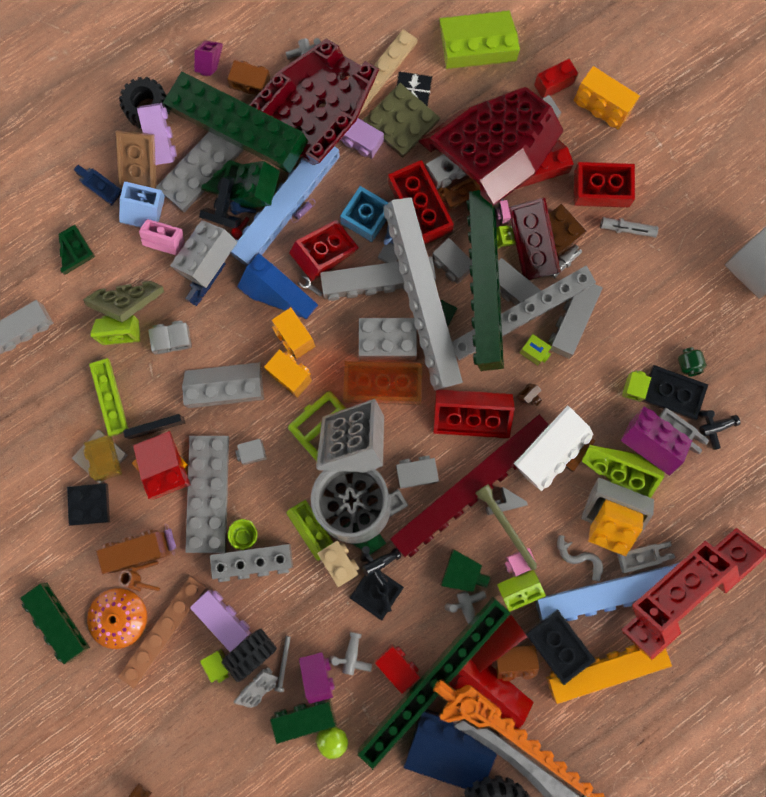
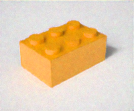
M593 66L581 82L573 101L579 107L590 111L593 116L607 122L610 127L619 130L630 115L640 95Z

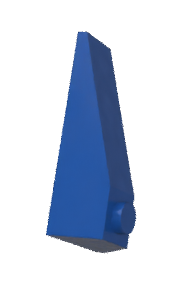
M259 253L246 267L237 286L243 293L255 301L266 303L269 306L284 311L291 307L298 317L307 319L318 307V304Z

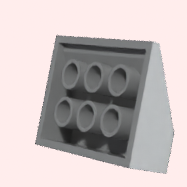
M375 399L322 417L316 465L318 470L366 472L383 466L384 414Z

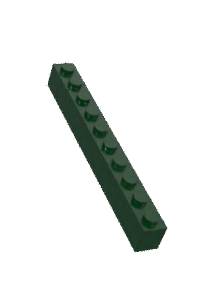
M480 190L470 191L469 199L467 200V208L470 211V215L467 216L468 226L471 227V232H468V239L472 247L469 249V257L472 260L469 270L471 277H473V282H470L471 293L474 294V299L471 300V308L474 311L472 327L475 329L472 341L473 346L476 347V353H473V361L480 371L504 369L495 205H491L480 195Z
M492 597L358 748V756L372 770L438 697L439 694L434 691L435 684L442 680L448 685L511 614L497 599Z

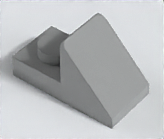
M504 487L500 488L504 503H501V500L495 501L502 512L528 505L527 501ZM486 507L487 515L494 514L490 507Z

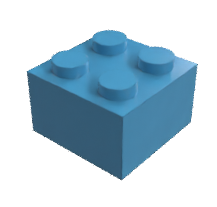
M360 186L340 215L341 224L368 241L373 242L387 221L384 216V206L388 202Z

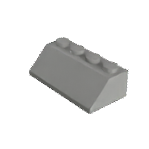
M261 363L185 371L182 384L184 406L187 408L264 400Z

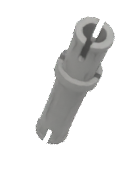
M602 217L600 223L601 229L656 238L659 229L658 226L628 222L622 218L617 220Z

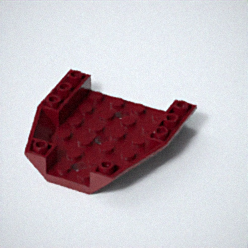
M326 38L278 71L249 105L302 131L308 139V143L300 157L310 164L316 165L326 157L356 122L379 69L367 61H364L362 65L352 61L343 55L339 45ZM349 76L348 80H343V78ZM326 103V105L323 108H319L321 104Z
M522 87L458 111L421 138L419 143L430 152L438 149L480 185V195L494 206L536 174L562 135L563 128L552 106L529 88ZM521 108H529L526 111L521 110ZM494 128L502 129L500 131H493ZM473 149L472 152H465L464 150Z

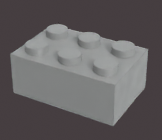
M201 220L170 266L184 278L207 288L237 244V241L225 229Z
M359 318V360H416L415 319Z

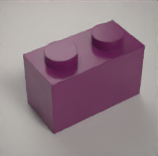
M322 652L299 658L305 695L308 702L311 704L333 698L332 690H335L333 677L329 678L328 671L331 670L329 658H325Z

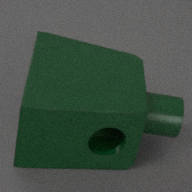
M452 550L440 585L473 592L476 585L487 588L490 576L480 573L481 564L456 550Z

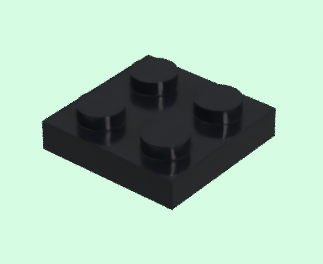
M107 483L67 487L69 526L110 522L109 488Z

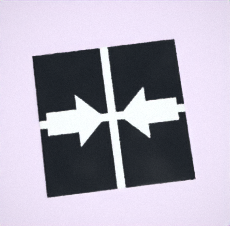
M399 71L397 85L401 83L428 106L432 76Z

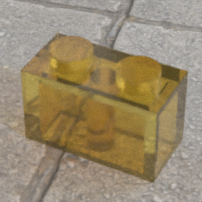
M104 436L84 443L85 449H83L85 458L89 460L90 467L88 471L91 478L101 482L123 475L112 437Z

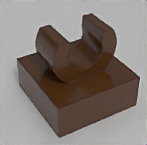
M529 383L516 396L520 402L531 403L536 406L542 401L537 395L541 389L536 384Z

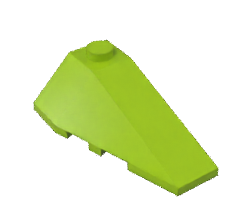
M589 445L582 458L584 464L599 475H604L610 482L649 498L653 496L664 478L662 470L636 453Z

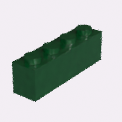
M40 583L20 598L23 602L22 607L31 614L33 624L36 628L41 629L45 642L52 646L55 651L54 655L59 662L63 664L70 663L90 648L48 583Z

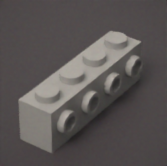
M291 544L210 555L212 579H218V582L230 581L232 576H238V580L250 578V574L257 573L258 577L268 576L269 571L277 570V574L289 573V568H294Z

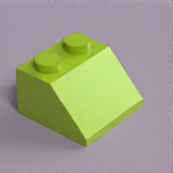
M107 315L102 316L101 319L95 320L91 337L102 345L140 342L139 319L132 315L129 319L120 322Z

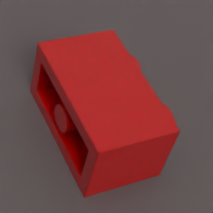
M569 58L537 74L534 86L543 99L548 95L551 96L573 85L578 72Z
M392 644L375 660V664L397 690L403 694L420 678L417 673L420 670L413 661L409 663L404 658L406 654L399 646L395 648Z

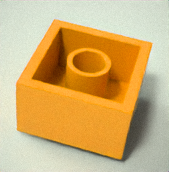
M291 307L272 319L274 324L272 329L280 341L284 340L282 343L284 348L291 355H294L296 359L315 347L313 338Z
M279 349L264 368L270 376L298 398L312 382L310 370L302 363L298 365L294 360L295 358L288 351L283 353Z
M605 500L590 526L588 542L626 556L643 530L644 514Z

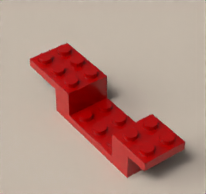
M735 528L715 547L704 541L632 605L636 617L621 629L623 634L646 656L653 660L682 634L678 622L717 587L725 594L766 558V549L738 528Z

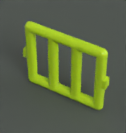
M331 391L326 392L314 404L306 406L304 408L305 411L288 425L289 431L316 462L318 450L314 448L310 441L321 432L322 422L305 436L297 427L327 401H330L336 408L331 414L346 409Z

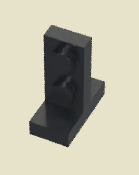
M226 176L219 181L217 187L219 195L214 202V209L216 210L210 208L200 210L199 218L231 228H236L240 225L241 218L228 214L235 178Z

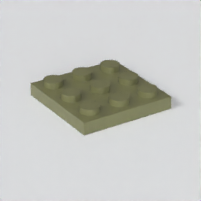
M399 83L363 121L384 133V142L403 158L440 121V117L405 86Z

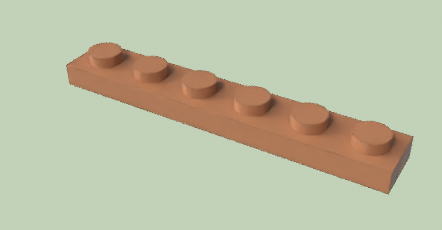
M192 576L188 578L118 676L133 689L137 687L191 611L190 607L207 589L206 586Z

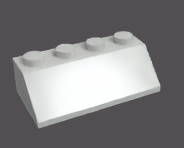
M566 406L514 464L522 475L542 492L544 488L551 485L553 478L565 469L566 464L578 455L579 450L591 441L594 434L591 428L569 406Z

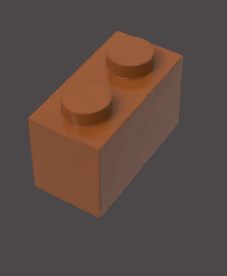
M236 60L233 61L227 78L231 89L255 96L271 80L269 70L265 67L254 66L246 61Z
M534 645L514 647L496 660L497 679L511 681L515 677L531 679L538 675L539 664Z

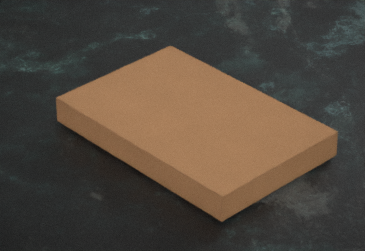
M116 131L118 187L123 188L125 181L156 189L155 134Z

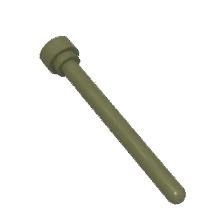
M489 484L478 490L476 495L483 502L486 501L530 569H537V563L493 499V490Z

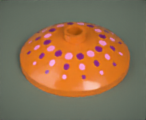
M124 588L107 590L101 593L89 608L87 616L89 632L97 643L106 648L121 649L128 647L142 636L146 628V606L142 599L131 590ZM112 616L116 618L115 623H112L110 620Z

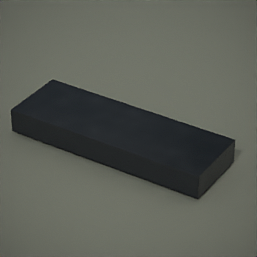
M180 414L125 429L123 433L125 438L134 439L185 424V419Z

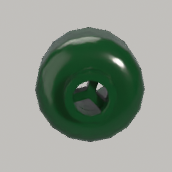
M694 347L684 349L682 351L683 354L678 357L682 373L689 377L704 373L703 370L707 364L701 350H694Z

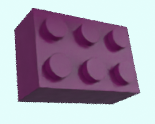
M645 406L632 418L621 439L623 443L669 476L684 463L692 440L686 434L678 431L669 422L664 421L654 411L649 410Z

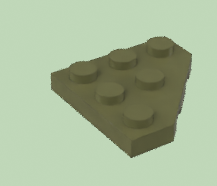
M145 281L140 286L132 287V284L116 286V290L106 291L105 288L99 289L83 299L85 306L123 322L164 293V289L160 284Z

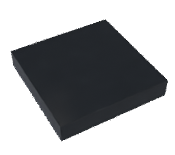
M383 573L389 582L387 584L390 590L388 596L390 606H392L404 587ZM374 574L368 577L364 575L350 596V599L382 621L387 614L383 597L378 593L377 588L379 586L380 592L385 593L387 587H382Z

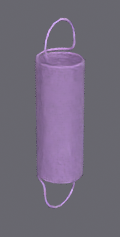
M307 201L293 216H296L299 220L313 206Z
M168 527L167 530H164V534L170 551L176 549L172 530Z

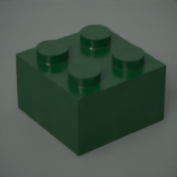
M265 161L239 165L230 199L245 208L271 206L280 171Z

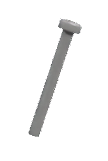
M289 636L285 638L278 685L274 688V691L284 692L282 685L291 638Z

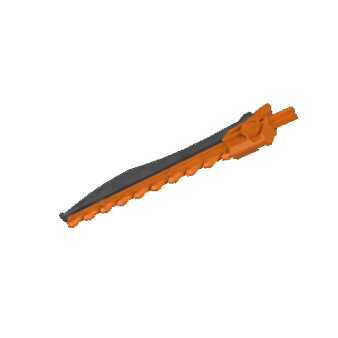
M442 680L435 684L434 691L448 701L443 709V713L439 715L440 719L448 723L453 722L455 728L462 730L508 761L544 797L581 796L486 726L493 727L581 792L583 794L582 797H605L603 793H592L593 787L590 782H579L580 776L578 772H566L567 766L564 761H553L554 755L552 751H541V744L538 740H527L528 734L525 729H514L515 723L512 718H500L502 714L500 709L496 708L492 702L471 685H466L454 691Z

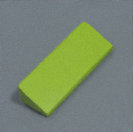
M305 499L290 508L286 514L315 559L319 561L321 559L317 553L334 542L317 521L313 510Z

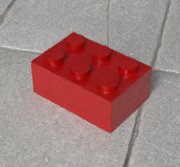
M578 162L574 170V206L629 208L635 200V164Z

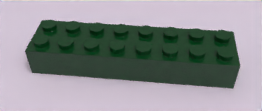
M182 71L163 102L172 113L288 173L292 171L308 143V139L302 131Z

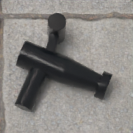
M701 410L699 416L705 418L707 424L699 427L700 433L704 437H710L713 450L721 448L717 436L718 432L741 424L740 418L737 415H733L728 419L714 421L715 412L713 410Z
M365 546L362 548L360 560L362 562L367 561L368 563L362 566V570L367 577L374 574L380 585L384 587L389 582L381 572V569L395 559H401V554L397 548H394L390 553L373 559L369 555V547Z

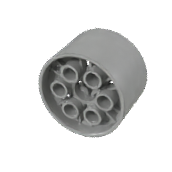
M766 227L725 264L758 299L766 295Z
M376 469L366 472L323 470L313 485L311 506L315 518L335 539L353 544L366 542L377 536L386 526L391 513V499L386 483ZM353 473V484H348L345 474ZM359 483L366 484V488L363 491L356 490V486ZM377 483L380 488L369 493V489ZM339 486H346L345 493H337ZM327 489L335 494L334 498L323 496L325 490ZM351 496L357 501L353 503V510L349 503H347L350 502ZM369 499H378L377 505L369 506ZM333 503L339 504L336 512L329 511V507ZM371 511H379V512H381V513H380L379 517L377 518L376 516L372 515L370 512H371ZM338 516L331 526L326 522V520ZM363 516L370 517V522L367 525L360 523V519ZM343 519H350L351 523L348 527H341ZM358 523L360 531L353 533L354 524Z

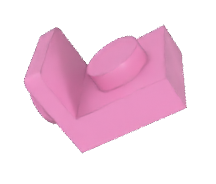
M504 200L499 202L498 208H495L496 227L508 226L511 219L508 202Z

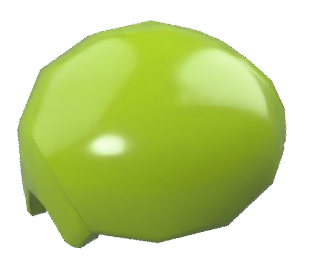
M239 519L230 525L227 534L230 544L235 549L246 550L256 543L258 532L252 521Z
M335 726L319 731L316 743L319 752L324 757L336 759L346 752L348 738L343 730Z

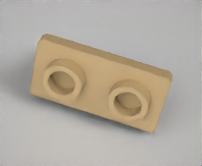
M337 540L317 554L336 585L340 587L359 575L357 570L360 568L354 559L349 560L346 554L349 551L343 542L339 544Z

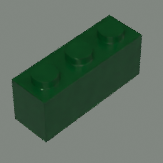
M331 699L318 701L307 706L305 703L295 705L294 709L290 711L281 709L274 712L275 715L270 719L276 744L329 729L337 724Z

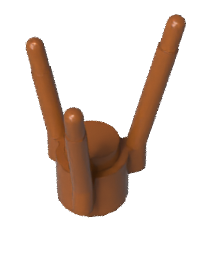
M155 561L139 566H129L128 570L123 571L119 576L120 586L128 587L135 591H141V588L160 591L159 587L141 583V576L136 572L137 570L158 565L159 562Z

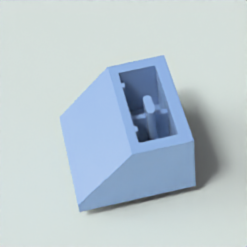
M124 181L120 196L119 222L140 228L147 219L159 222L165 199L162 190Z

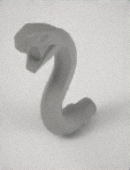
M559 535L557 548L563 560L570 564H579L586 560L592 561V580L600 582L601 574H603V564L599 557L590 552H584L577 556L569 555L567 549L573 542L567 543L564 541L565 536Z

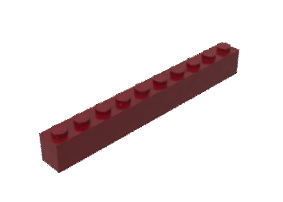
M540 414L537 415L391 537L390 540L404 557L408 555L410 558L419 551L417 548L422 543L427 545L434 539L432 534L437 530L441 533L449 526L447 522L450 519L454 518L456 520L464 513L463 508L467 505L472 507L479 501L476 495L478 490L488 484L493 489L492 484L497 480L501 482L509 476L507 471L511 468L516 470L517 467L514 463L544 432L549 424Z

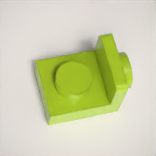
M512 225L497 227L498 248L516 245Z

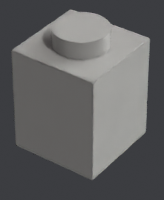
M261 439L237 445L236 457L238 462L241 461L243 465L267 459Z

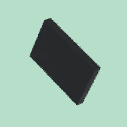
M653 365L649 374L651 381L647 395L642 402L661 409L668 408L677 415L696 421L708 384Z
M558 609L525 633L563 685L596 661Z

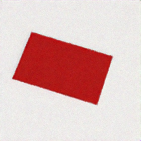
M510 614L471 659L481 672L526 639L527 635Z

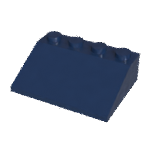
M426 709L418 718L404 769L463 789L467 787L471 789L473 787L472 783L476 780L479 782L484 781L483 777L489 776L497 753L462 730L455 728L453 722L448 723L441 720L439 717L440 713Z

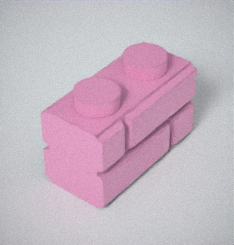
M150 219L145 221L139 231L143 246L169 254L178 255L185 244L182 229Z

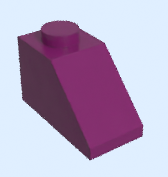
M207 40L201 43L194 53V72H199L203 76H211L218 68L223 43Z

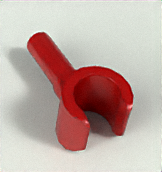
M245 217L238 227L232 229V237L235 240L241 238V231L250 220L248 217Z

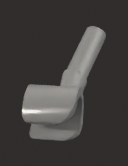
M302 276L306 279L305 285L297 282L300 287L308 288L318 296L323 294L311 284L308 277Z

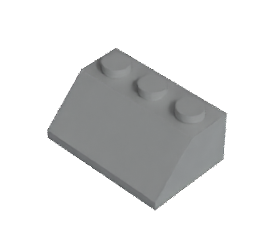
M598 478L590 492L581 519L592 523L605 500H609L644 514V530L654 514V499Z

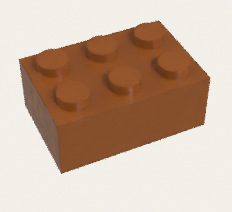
M158 530L142 532L141 537L129 536L121 539L122 543H106L102 545V549L96 550L102 574L116 573L128 569L129 566H138L170 556L165 534L158 532Z

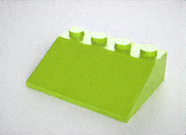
M510 10L439 18L446 69L517 61L520 47Z

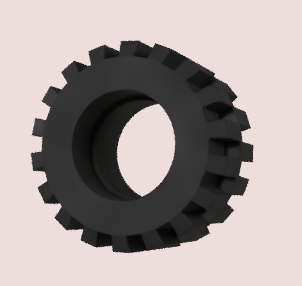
M137 77L138 80L136 81L134 79L130 80L131 83L124 85L125 90L122 89L120 92L122 96H119L120 106L127 119L133 126L136 125L139 129H141L137 106L141 101L153 99L151 104L162 103L163 107H166L163 103L167 96L164 89L156 80H150L149 77H145V79Z
M258 629L226 655L221 663L235 681L240 682L276 651L277 647L262 629Z

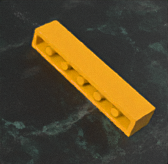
M636 645L628 646L625 648L626 651L620 653L618 651L607 653V657L602 659L595 657V662L565 685L560 682L552 671L550 676L546 677L553 701L559 704L672 667L667 650L665 648L653 660L646 656Z

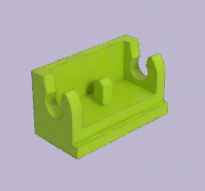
M534 570L527 571L497 584L509 612L546 596Z

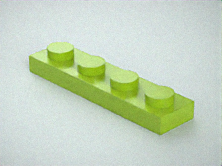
M106 358L90 363L108 436L112 437L122 434L125 429H128L110 359Z

